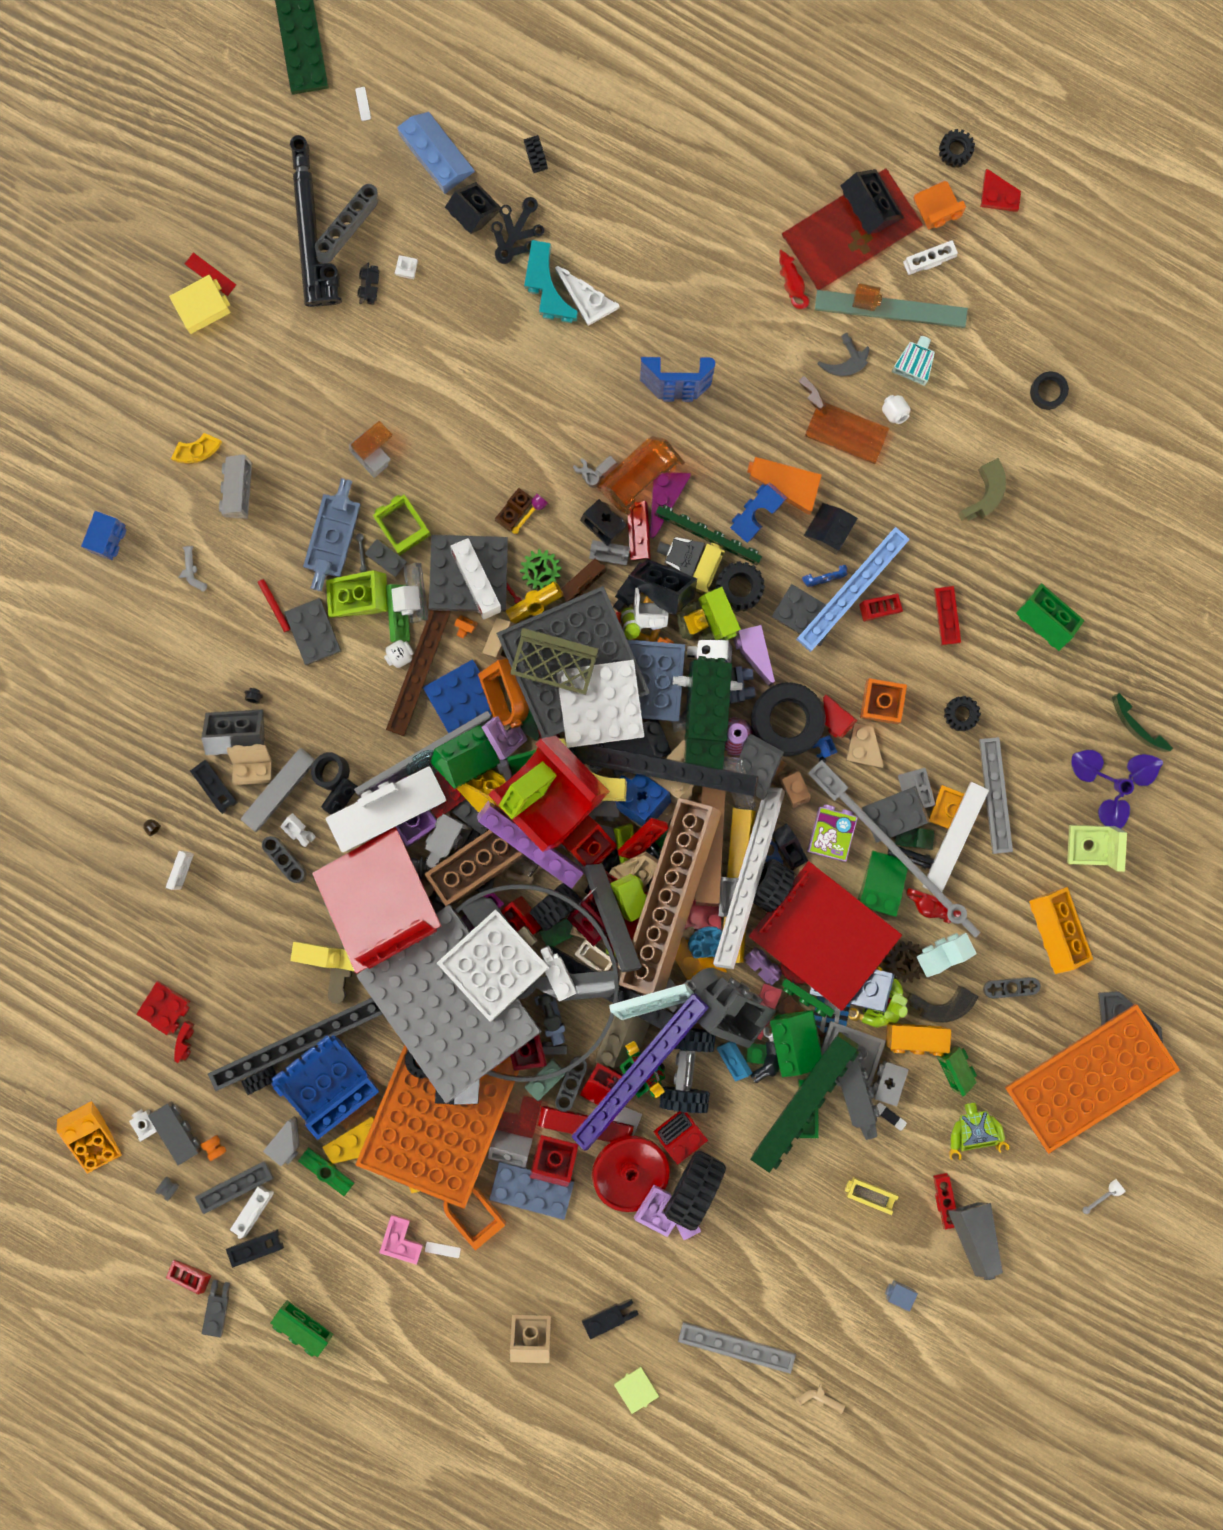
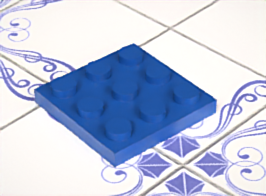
M473 659L423 687L448 733L486 711L492 715L478 676L480 671Z

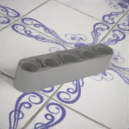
M300 748L244 813L241 821L254 832H257L312 768L315 759L304 749Z

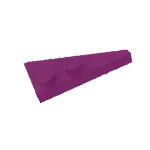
M654 471L650 538H655L665 521L654 515L658 506L663 507V505L673 508L690 479L691 473Z

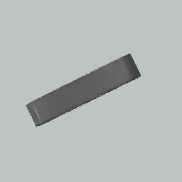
M363 185L315 244V251L319 262H331L377 206L378 192L374 185Z

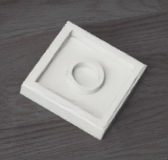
M188 851L178 852L166 888L171 890L182 889L194 853Z

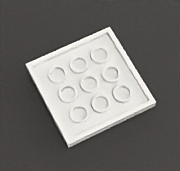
M634 660L594 665L586 695L559 688L567 748L644 737ZM590 666L580 667V669L583 672ZM578 668L565 669L569 678L580 673ZM563 670L557 673L558 683L561 684L568 680ZM581 675L571 682L575 688L583 690L585 681Z
M496 909L437 962V965L489 1022L549 969L545 962Z

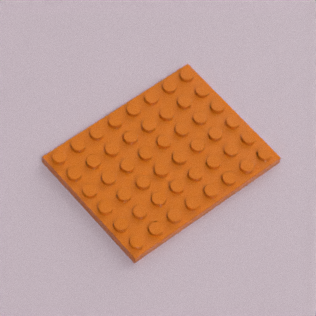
M404 1045L355 1165L465 1209L515 1081L504 1080L485 1074L480 1078L478 1104L454 1105L435 1103L436 1089L428 1078L415 1077L407 1070L405 1055L408 1049ZM510 1056L503 1063L498 1064L492 1069L499 1073L518 1076L520 1071H514Z

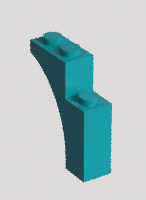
M532 240L524 283L525 289H528V292L532 294L542 292L539 314L543 315L542 318L547 320L560 318L565 323L577 321L578 311L569 306L560 297L552 283L550 276L551 243Z

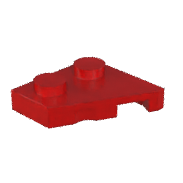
M986 169L980 207L1018 212L1021 191L989 169Z

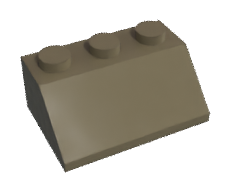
M614 1016L612 1024L601 1042L595 1061L612 1068H620L619 1066L628 1059L625 1045L635 1041L640 1051L650 1023L638 1016L624 1020Z

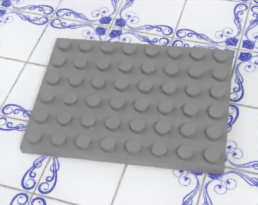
M451 905L446 906L436 914L441 924V927L437 928V932L371 969L366 968L356 975L445 1103L450 1102L541 1032L518 998L489 1022L437 965V962L470 933Z

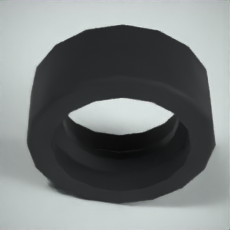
M1044 372L1031 385V399L1041 409H1055L1068 396V383L1057 372ZM1053 380L1059 385L1060 395L1055 401H1045L1039 395L1038 388L1043 381Z
M333 752L319 755L311 768V776L315 784L326 790H335L343 778H349L350 773L349 764L345 758ZM331 761H336L339 767L336 777L330 782H325L322 776L325 766Z

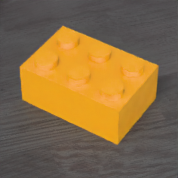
M888 1023L886 1046L894 1053H905V1050H910L913 1054L925 1055V1051L934 1056H944V1053H950L951 1029L947 1027Z

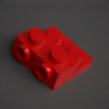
M157 981L136 1015L149 1022L152 1027L165 1035L174 1034L180 1025L178 1023L181 1016L185 1017L190 1009L188 1005L191 1001Z

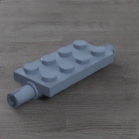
M344 478L340 479L337 494L334 496L323 494L303 565L304 568L315 572L310 589L322 592L326 576H342L361 507L360 503L349 500L348 495L352 481L348 479L346 481Z

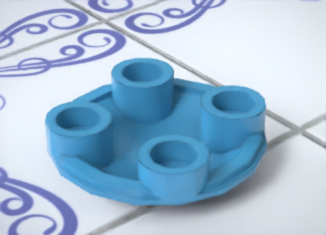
M708 926L694 932L688 942L689 950L693 953L692 956L694 958L715 957L723 931L717 927Z

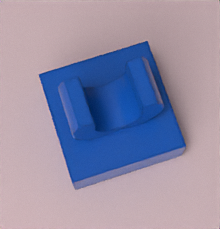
M830 735L819 739L812 747H819L821 753L816 755L817 758H826L838 752Z

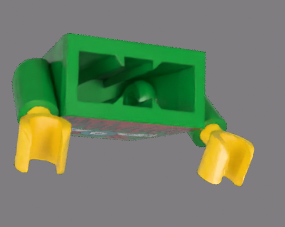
M635 1041L625 1045L628 1059L619 1066L623 1074L627 1072L642 1054L639 1052ZM663 1063L636 1093L638 1098L648 1091L653 1098H657L665 1092L661 1083L665 1079V1074L663 1073L665 1066Z

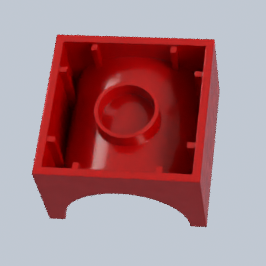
M557 736L541 738L535 744L537 749L528 762L508 781L488 794L499 806L510 785L542 761L553 770L556 777L544 796L512 819L542 852L558 847L610 792Z

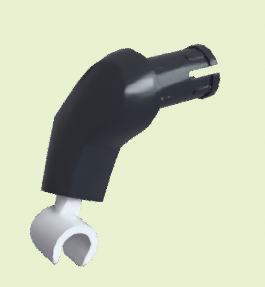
M765 1027L763 1030L764 1035L769 1038L765 1042L766 1058L763 1066L752 1071L750 1075L752 1079L756 1077L753 1080L755 1083L768 1076H776L780 1070L773 1034H770L768 1027Z

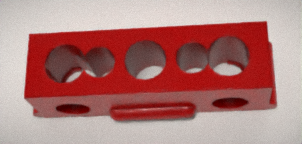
M948 1173L933 1175L936 1189L935 1198L941 1215L943 1229L955 1228L952 1220L947 1221L948 1215L946 1214L948 1209H956L950 1176ZM942 1182L946 1183L944 1188L947 1192L945 1194H942L944 1190L940 1188ZM945 1199H949L947 1205H943Z

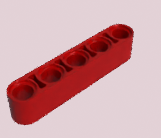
M541 1106L537 1126L574 1134L589 1115L571 1111L563 1112L557 1108ZM612 1121L597 1140L612 1142L621 1137L632 1136L634 1126Z

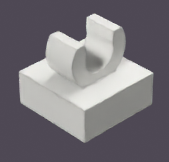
M399 255L395 275L414 279L418 260Z

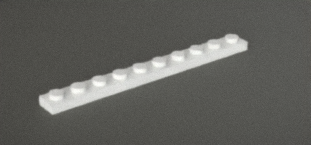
M770 787L765 799H761L738 877L739 880L736 884L713 962L716 967L734 969L785 791L782 788Z

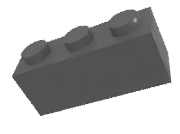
M171 1101L148 1115L175 1162L177 1165H180L202 1150L199 1139L193 1137L190 1132L191 1126L186 1120L182 1119L180 1108Z

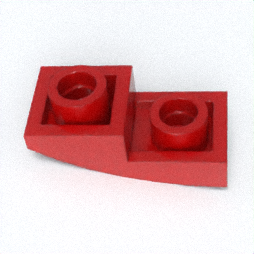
M185 1021L179 1031L174 1052V1062L180 1063L183 1060L186 1061L191 1053L189 1050L191 1044L185 1041L186 1039L189 1040L194 1033L192 1028L195 1024L190 1021Z

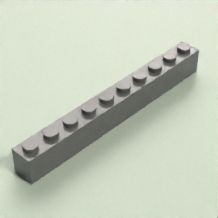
M370 998L208 1073V1076L216 1092L317 1045L327 1035L329 1037L337 1036L383 1013L374 1000Z

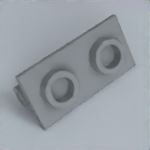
M592 540L589 559L593 560L596 558L598 561L627 566L630 547L612 543L606 546L601 541Z

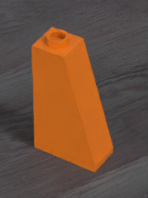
M755 457L754 462L750 461L747 473H750V480L760 486L762 484L766 486L768 483L773 484L787 497L786 502L806 514H811L822 474Z

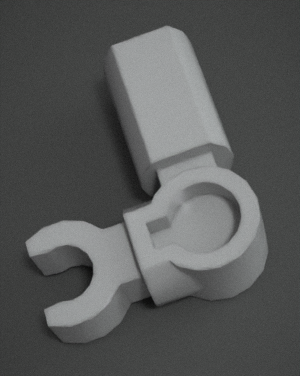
M609 456L596 467L594 472L591 468L588 469L587 462L581 458L580 461L584 466L579 469L574 465L573 468L576 473L582 474V478L589 487L596 488L600 484V479L602 477L605 478L618 464Z

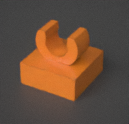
M460 615L454 626L459 627L456 636L464 639L468 632L472 633L476 630L478 623Z

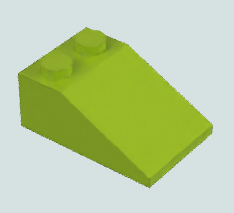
M372 570L326 580L328 617H346L387 612L386 573Z

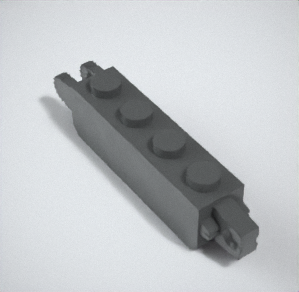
M857 1049L859 1054L853 1062L849 1061L846 1065L848 1068L842 1078L838 1077L852 1125L856 1128L860 1127L865 1139L869 1140L878 1136L876 1122L880 1114L877 1105L874 1106L872 1102L874 1093L872 1087H868L866 1081L869 1077L866 1067L863 1068L861 1060H863L861 1049Z

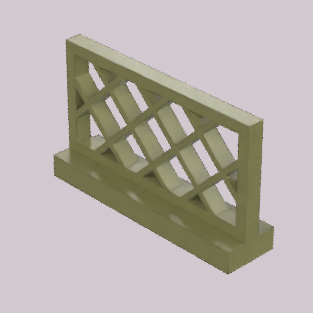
M522 628L521 638L510 674L586 695L599 649ZM524 642L532 644L535 648V651L527 656L522 651ZM549 648L554 656L544 661L539 652ZM537 653L542 663L532 668L527 658ZM564 653L570 654L573 661L562 666L558 657ZM556 658L561 668L550 673L546 663ZM583 658L591 660L590 667L582 672L577 662ZM525 660L530 670L524 673L517 672L518 663ZM575 663L580 673L569 678L565 669ZM544 665L549 675L544 678H538L534 670ZM563 670L568 680L561 684L556 683L553 675ZM581 675L585 681L583 690L575 688L571 682Z

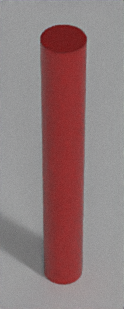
M264 579L258 581L257 583L284 633L288 632L291 628Z

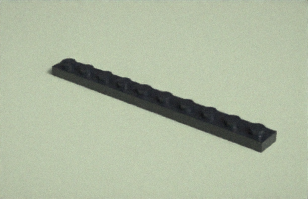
M596 745L569 747V750L583 764L756 796L759 777L756 775Z

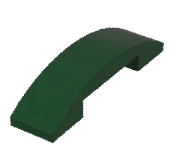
M1120 693L1112 697L1120 720L1133 736L1145 745L1158 751L1169 752L1173 749L1161 735H1156L1152 738L1128 713L1133 706Z

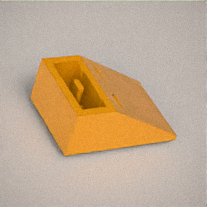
M92 1101L57 1119V1133L87 1174L122 1156L103 1116Z

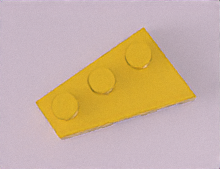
M373 1116L322 1147L332 1164L359 1157L373 1123Z

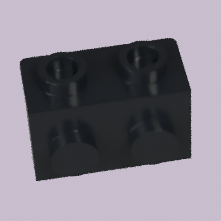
M343 778L337 788L330 792L321 807L330 815L344 809L354 795V789L358 786L349 779Z

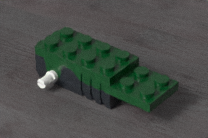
M699 656L697 660L689 663L688 677L673 676L672 684L687 686L688 688L687 714L685 718L686 732L684 734V762L723 769L725 742L727 741L730 690H742V683L731 681L732 663H726L725 658L715 659Z

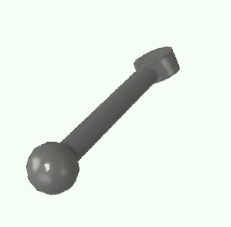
M359 533L356 539L359 541L360 572H366L367 567L365 566L362 542L364 536Z

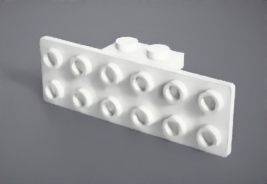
M426 767L396 783L384 782L378 786V790L374 792L369 790L362 793V798L358 799V802L326 817V821L341 852H346L446 802V797L431 767Z

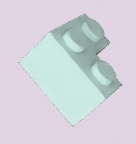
M955 933L948 936L947 940L943 937L935 941V946L929 945L923 948V953L916 957L926 977L941 973L953 965L965 962L977 953L967 933L962 935Z

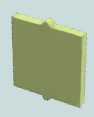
M642 1367L630 1374L626 1373L624 1378L614 1383L631 1414L642 1407L646 1408L647 1404L659 1397Z

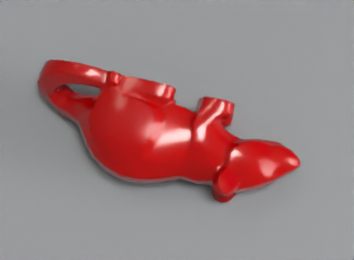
M780 249L779 263L782 266L780 275L785 279L784 287L789 294V298H791L792 305L797 309H805L808 307L810 300L804 294V280L793 263L794 257L789 256ZM793 297L803 300V303L797 304Z
M911 888L907 889L906 895L915 902L916 908L922 916L944 919L945 923H951L947 916L948 909L935 896ZM955 910L953 914L955 917H959L961 912Z

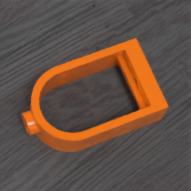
M501 659L478 673L493 718L498 716L503 725H510L514 729L522 726V722L528 716L529 706L516 677L510 674L512 668L508 659ZM500 675L502 676L505 688L507 690L511 702V713L508 709L506 700L504 698L501 686L497 678Z
M474 1185L472 1192L494 1217V1220L474 1237L452 1212L448 1202L444 1201L443 1207L446 1216L476 1251L506 1225V1221L479 1188Z

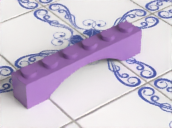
M489 800L478 813L477 819L479 823L571 889L584 874L579 865L554 849L542 852L504 811Z

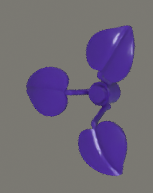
M1094 750L1074 753L1071 765L1075 775L1082 781L1092 782L1098 774L1114 782V789L1119 795L1114 800L1107 799L1102 802L1098 809V816L1105 826H1116L1122 829L1129 818L1130 806L1127 801L1118 799L1133 792V781L1140 786H1148L1153 783L1163 765V761L1152 755H1136L1127 763V769L1131 773L1128 775V779L1118 778L1117 780L1100 772L1104 761L1101 754Z

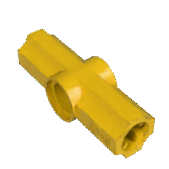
M552 582L539 591H529L525 595L524 600L507 609L506 613L510 621L517 624L530 615L536 616L543 613L544 607L561 598L563 592L556 582Z

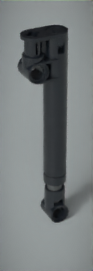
M296 135L291 138L290 146L292 149L293 169L296 170L293 174L304 305L308 307L337 305L342 303V298L339 297L338 287H340L339 272L335 265L331 263L320 264L316 257L315 244L318 239L312 173L308 172V169H310V149L306 139L301 135ZM297 145H304L302 149H296ZM329 271L335 272L334 276L330 278L326 277V274Z

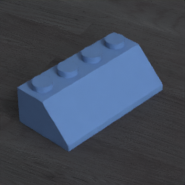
M429 112L411 116L397 127L399 136L444 194L475 172Z

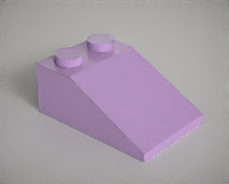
M762 626L739 630L734 638L736 650L740 649L741 655L768 686H771L775 680Z

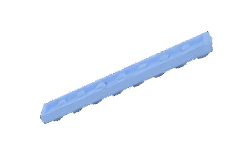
M895 527L796 640L811 652L910 539Z

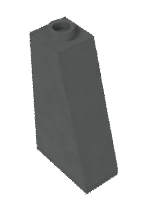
M976 1202L949 1210V1215L975 1276L984 1277V1280H992L996 1278V1275L1002 1274L991 1203Z

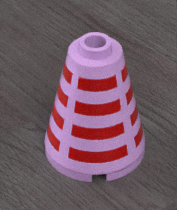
M737 717L728 718L727 741L725 742V751H728V755H740L749 734L754 735L751 725L744 719ZM734 731L739 732L740 737H736Z

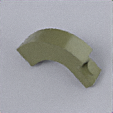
M999 458L978 469L985 484V494L981 501L960 511L958 515L961 521L966 518L968 521L979 516L978 512L983 519L1001 502L1006 489V475Z

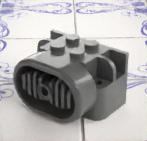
M703 969L691 979L696 986V989L693 991L694 994H697L709 1007L697 1022L712 1035L750 1048L776 1013L775 1009L766 1006L762 1002L763 999L760 996L750 992L749 986L743 982L739 983L729 974L718 969Z

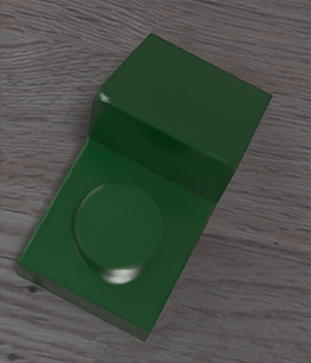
M914 828L896 835L894 843L899 846L933 850L935 831Z

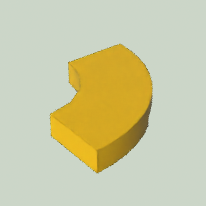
M203 433L200 439L195 442H178L171 460L185 464L203 461L218 450L222 441Z

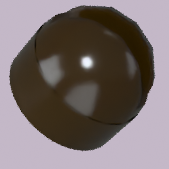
M152 819L145 821L143 825L144 831L149 836H153L161 828V825Z

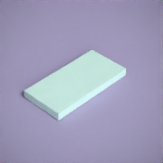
M686 984L611 1004L609 1005L610 1012L620 1020L685 1003L694 992Z

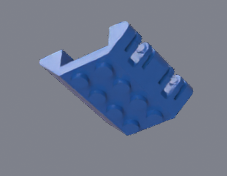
M641 357L640 381L658 399H663L664 402H673L674 399L692 402L693 399H698L711 386L716 363L713 358L700 357L699 373H661V357Z

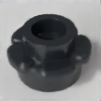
M249 688V690L244 692L245 700L250 703L258 704L260 699L263 698L260 690L256 688Z

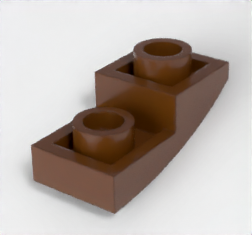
M518 488L507 501L505 507L496 516L495 521L508 531H511L531 505L533 498Z

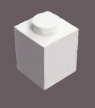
M402 586L391 589L394 612H402V615H412L413 611L421 609L418 586Z

